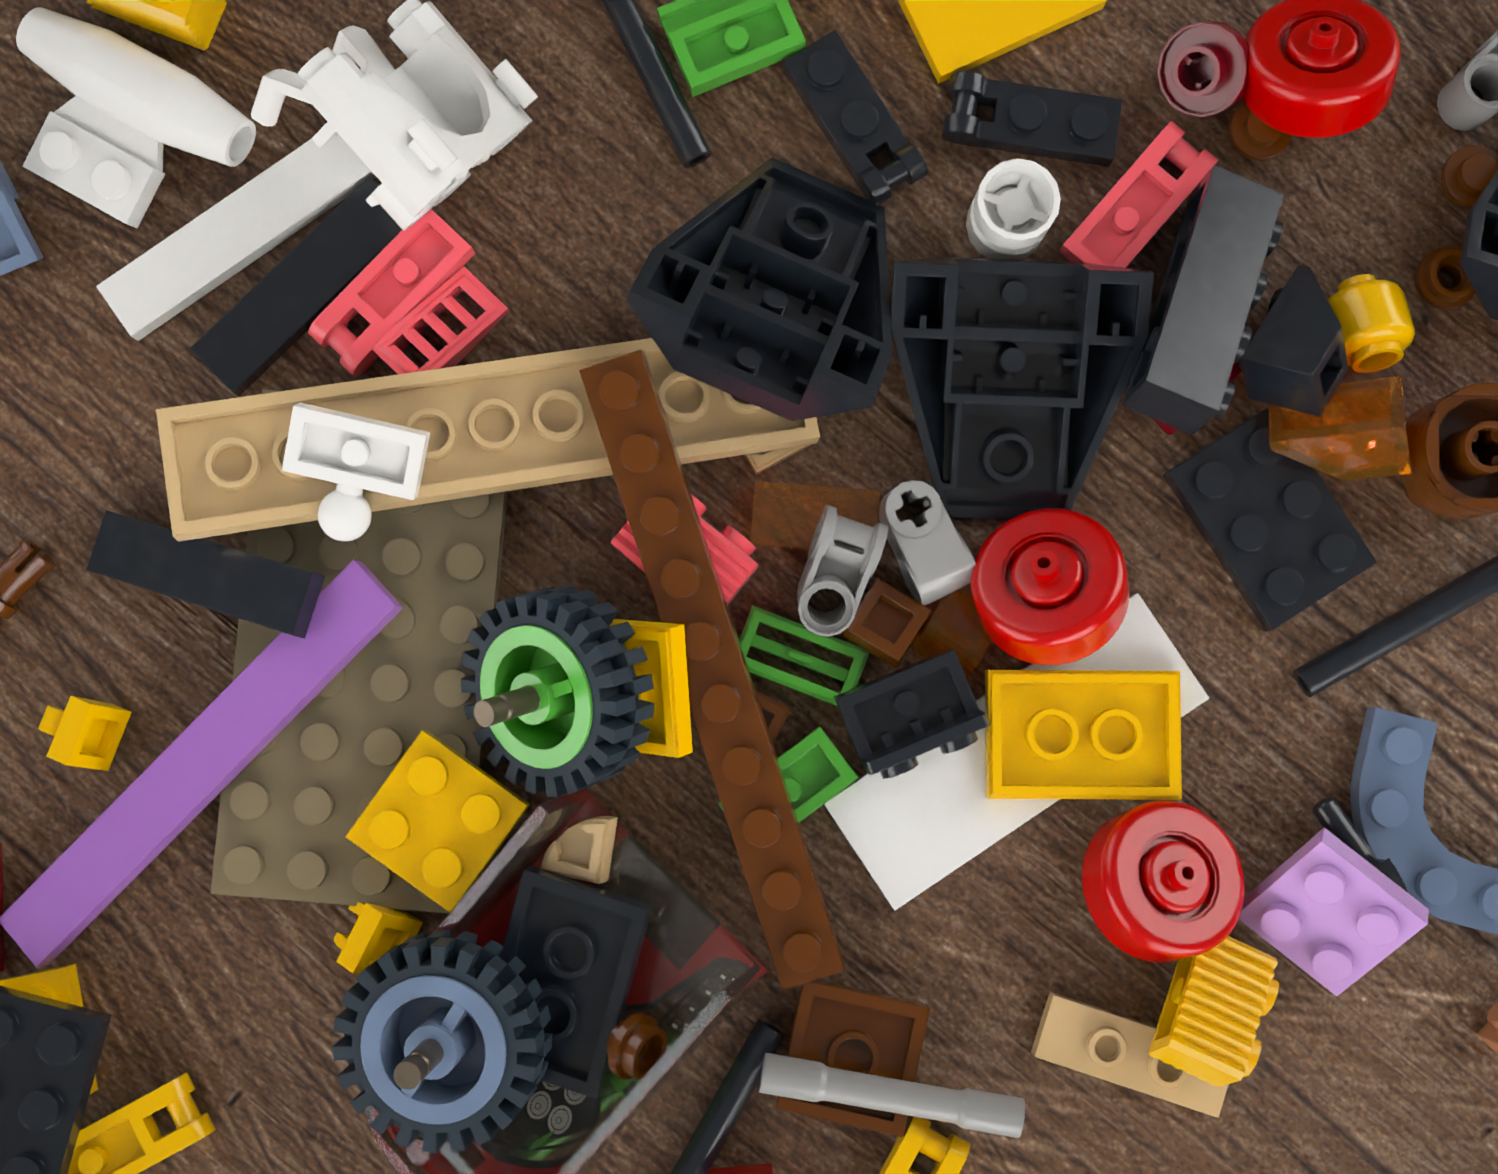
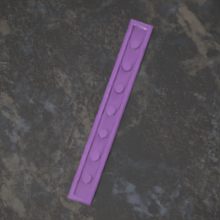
M352 560L319 594L305 639L281 632L0 916V924L36 968L49 965L404 608L363 562Z

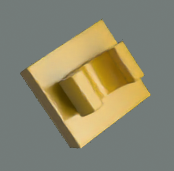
M70 696L65 711L55 706L47 705L38 727L42 732L54 736L46 757L68 766L109 771L132 712L112 703Z
M358 902L356 906L350 905L348 909L359 917L350 934L336 932L333 938L334 942L342 949L336 962L351 973L360 974L394 946H399L408 938L417 935L423 922L403 910L390 909L371 903L363 904Z

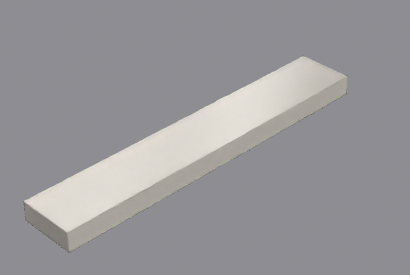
M340 135L321 148L310 139L96 287L129 335L139 341L346 199L369 176L375 179L376 175Z

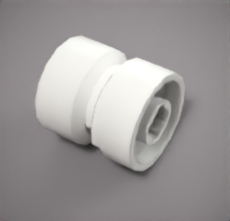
M1018 158L1003 161L987 172L970 205L966 221L969 241L978 253L992 259L1023 260L1037 249L1059 213L1061 197L1057 182L1050 172L1034 161Z

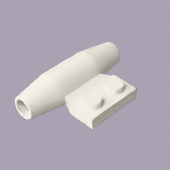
M42 7L32 9L22 19L16 35V43L20 52L75 95L55 112H49L23 164L24 168L121 222L138 228L165 176V173H163L164 144L230 167L239 165L249 154L255 141V124L196 76L109 29Z

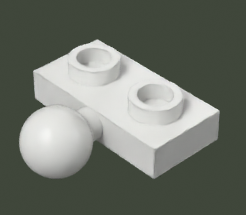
M299 402L293 406L282 471L337 483L336 490L326 495L319 505L318 522L324 533L332 539L352 541L361 537L371 523V508L368 501L362 496L363 489L414 500L418 497L431 432Z

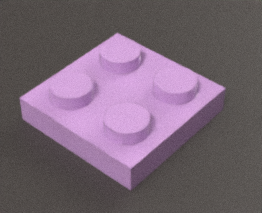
M1323 828L1244 897L1239 920L1330 992L1338 996L1428 924L1429 909L1330 831Z

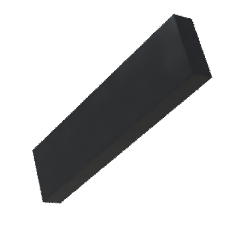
M370 176L190 348L235 395L240 396L305 334L321 312L402 230L380 204L371 207L367 203L366 199L379 186Z
M108 510L105 512L86 569L304 639L325 576L201 538L178 542L172 536L171 529Z

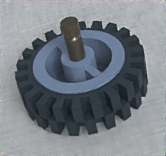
M450 929L436 930L427 938H424L423 933L408 938L399 946H394L356 978L358 982L346 991L340 1003L346 1006L347 1009L335 1018L333 1032L344 1033V1037L332 1046L334 1061L347 1059L349 1065L337 1075L342 1089L357 1084L361 1093L350 1102L357 1113L360 1114L371 1105L379 1115L369 1126L382 1134L391 1124L395 1125L400 1129L394 1142L407 1148L417 1137L423 1138L422 1152L437 1153L446 1142H449L450 1151L453 1153L466 1150L474 1139H476L478 1146L492 1139L499 1128L504 1130L537 1090L536 1085L545 1075L549 1063L544 1061V1057L552 1048V1034L544 1033L543 1028L551 1020L548 1005L537 1008L535 999L542 992L537 980L533 979L525 984L518 974L526 965L517 956L508 964L498 956L504 946L493 940L484 947L476 945L478 937L476 933L464 931L456 938H450Z

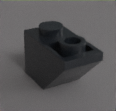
M1298 265L1285 287L1277 289L1273 294L1268 307V314L1256 333L1251 334L1248 346L1238 361V365L1244 374L1249 399L1320 417L1349 368L1342 327L1311 268Z

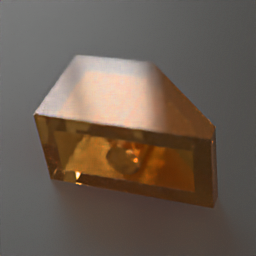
M1402 376L1340 384L1320 417L1268 404L1271 451L1344 481L1412 474Z

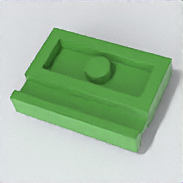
M676 0L657 8L659 22L664 28L669 45L692 97L785 60L806 48V40L788 0Z

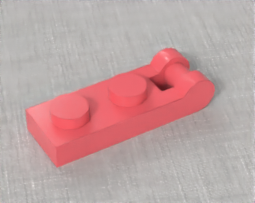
M1170 121L1066 240L1059 252L1071 262L1126 268L1219 160L1206 149L1201 153L1198 152L1182 138L1186 132L1173 121ZM1164 158L1183 172L1177 180L1158 165Z
M430 209L407 230L399 232L312 322L308 334L321 347L331 346L341 356L340 364L353 377L360 376L378 358V355L371 348L394 325L458 272L476 253L457 232ZM359 313L370 325L357 338L347 327L349 322Z

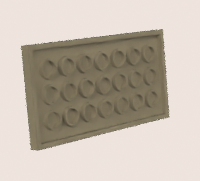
M262 389V394L279 392L276 390ZM508 491L371 512L372 518L369 528L361 537L352 541L332 539L324 533L318 520L248 531L247 553L325 576L320 593L352 560H357L366 565L404 608L221 791L210 894L356 906L360 902L363 904L380 905L390 909L450 913L345 836L422 730L429 731L480 769H483L485 744L478 745L473 735L482 726L477 723L475 718L467 720L464 706L477 702L476 693L461 692V678L474 675L475 671L461 664L463 652L476 649L467 640L471 630L483 626L479 618L485 611L496 608L495 604L498 603ZM242 619L238 620L232 682L281 633L280 631ZM471 888L456 910L450 914L466 915L469 913Z

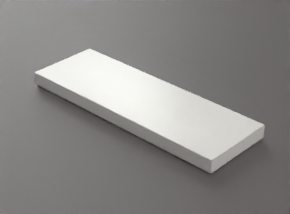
M1138 593L1129 597L1127 613L1120 628L1098 651L1071 663L1061 665L1030 663L1021 669L1180 671L1181 717L1209 699V696ZM984 694L976 700L978 708L985 712ZM985 728L976 731L978 740L963 749L943 754L940 747L916 756L919 763L918 766L901 775L883 779L880 772L873 775L866 773L824 804L894 911L1060 800L986 798Z

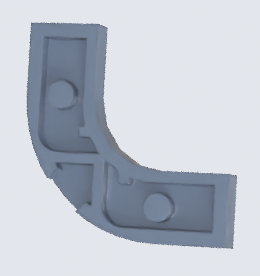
M1367 707L1351 780L1350 803L1355 828L1378 859H1391L1408 893L1429 909L1430 916L1498 935V869L1470 862L1449 852L1432 833L1423 810L1424 782L1438 723L1377 707Z

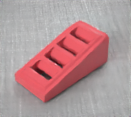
M463 266L394 325L371 349L397 374L453 367L510 310ZM462 291L467 293L485 311L477 319L455 300ZM445 308L466 327L458 336L437 317ZM428 326L447 343L439 352L420 335ZM410 344H413L429 360L421 368L415 365L403 353Z

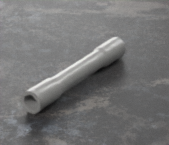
M766 1052L764 1055L759 1093L809 1102L829 1101L954 1123L963 1129L1013 1138H1020L1023 1130L1025 1100L1021 1097L970 1088L956 1090L831 1068L817 1061Z

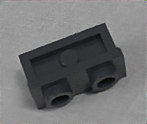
M952 648L834 696L862 767L869 775L880 772L883 779L892 778L912 770L919 764L916 756L940 747L941 752L947 754L970 746L978 740L976 731L990 725L985 712L978 708L957 653Z

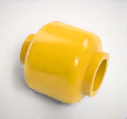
M1370 274L1353 276L1341 282L1337 287L1338 292L1331 295L1328 302L1342 327L1348 366H1351L1355 372L1371 373L1398 363L1404 356V350L1411 345L1415 335V328L1403 290L1394 282L1376 280Z

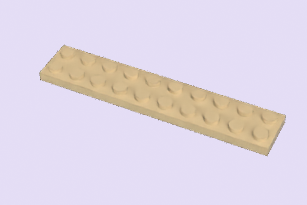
M653 338L156 409L172 536L178 542L318 520V508L321 501L326 495L336 490L337 483L282 471L293 406L299 402L431 432L418 497L414 500L363 489L362 496L368 501L371 512L613 475L579 370L640 349L645 352L681 464L817 444L820 433L816 417L790 421L674 370Z

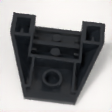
M770 158L655 246L633 283L627 301L671 367L680 373L790 421L870 408L875 401L893 355L885 207L881 205L874 207L868 199L775 158Z
M943 257L894 261L891 331L932 484L940 496L949 517L1010 520L1020 514L1038 509L1059 508L1072 510L1148 338L1154 281L1153 271L1082 262Z

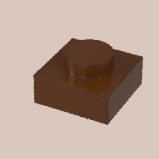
M877 578L858 606L852 623L843 631V637L897 669L929 620L932 610L922 606V604Z

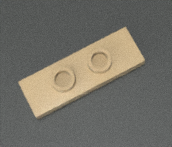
M1049 992L1031 1050V1054L1034 1057L1219 1118L1228 1085L1221 1087L1213 1086L1208 1081L1199 1080L1196 1076L1187 1074L1184 1070L1176 1069L1171 1064L1163 1063L1160 1059L1151 1057L1148 1053L1157 1028L1156 1026Z

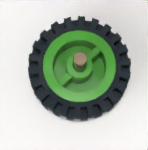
M574 586L550 587L507 598L496 603V608L485 611L479 618L483 626L471 630L467 640L476 649L463 652L461 664L475 671L474 675L461 678V692L476 693L477 702L464 706L467 720L475 718L477 723L482 726L473 735L478 745L491 741L495 744L494 749L486 758L495 768L510 762L504 776L513 784L526 780L525 791L533 794L546 791L547 797H558L566 793L569 795L625 770L623 766L633 763L640 754L635 746L645 743L650 733V729L638 722L652 718L654 714V703L639 700L638 696L640 693L654 689L652 674L636 676L633 666L648 660L643 646L627 651L624 645L635 634L634 630L628 622L610 626L618 610L609 602L596 605L597 594L588 590L576 593V587Z

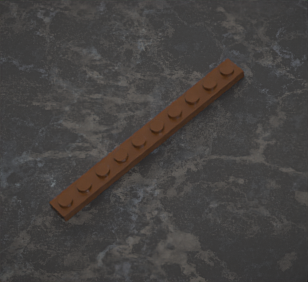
M640 349L579 370L661 622L684 624L690 710L782 990L844 972L845 963L645 352Z

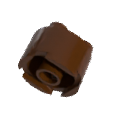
M1486 382L1466 386L1425 405L1409 416L1399 439L1397 464L1400 477L1405 486L1406 496L1412 504L1438 516L1456 520L1473 519L1498 512V383Z

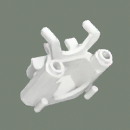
M407 0L387 19V22L394 29L389 37L408 58L397 69L393 68L366 29L354 25L348 26L338 32L332 50L329 47L321 50L298 73L285 69H276L263 75L251 111L252 119L261 125L274 126L277 123L285 96L312 104L327 121L312 137V140L321 148L340 135L382 182L366 199L367 203L371 207L380 204L403 231L411 227L433 206L436 207L471 176L470 168L480 165L482 162L484 163L489 159L490 155H495L532 122V119L520 105L525 109L538 98L536 93L507 59L492 71L496 75L495 77L431 1L422 4L419 0Z

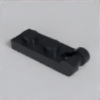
M836 30L783 61V72L865 198L870 200L874 207L891 198V190L906 181L912 185L928 175L927 166L920 152L907 140ZM885 149L892 161L877 169L872 165L869 158Z
M968 71L955 72L951 75L948 96L953 99L952 112L944 117L942 138L946 141L961 145L1109 167L1114 160L1122 99L991 80L979 73ZM977 105L994 107L992 122L981 121L976 117Z

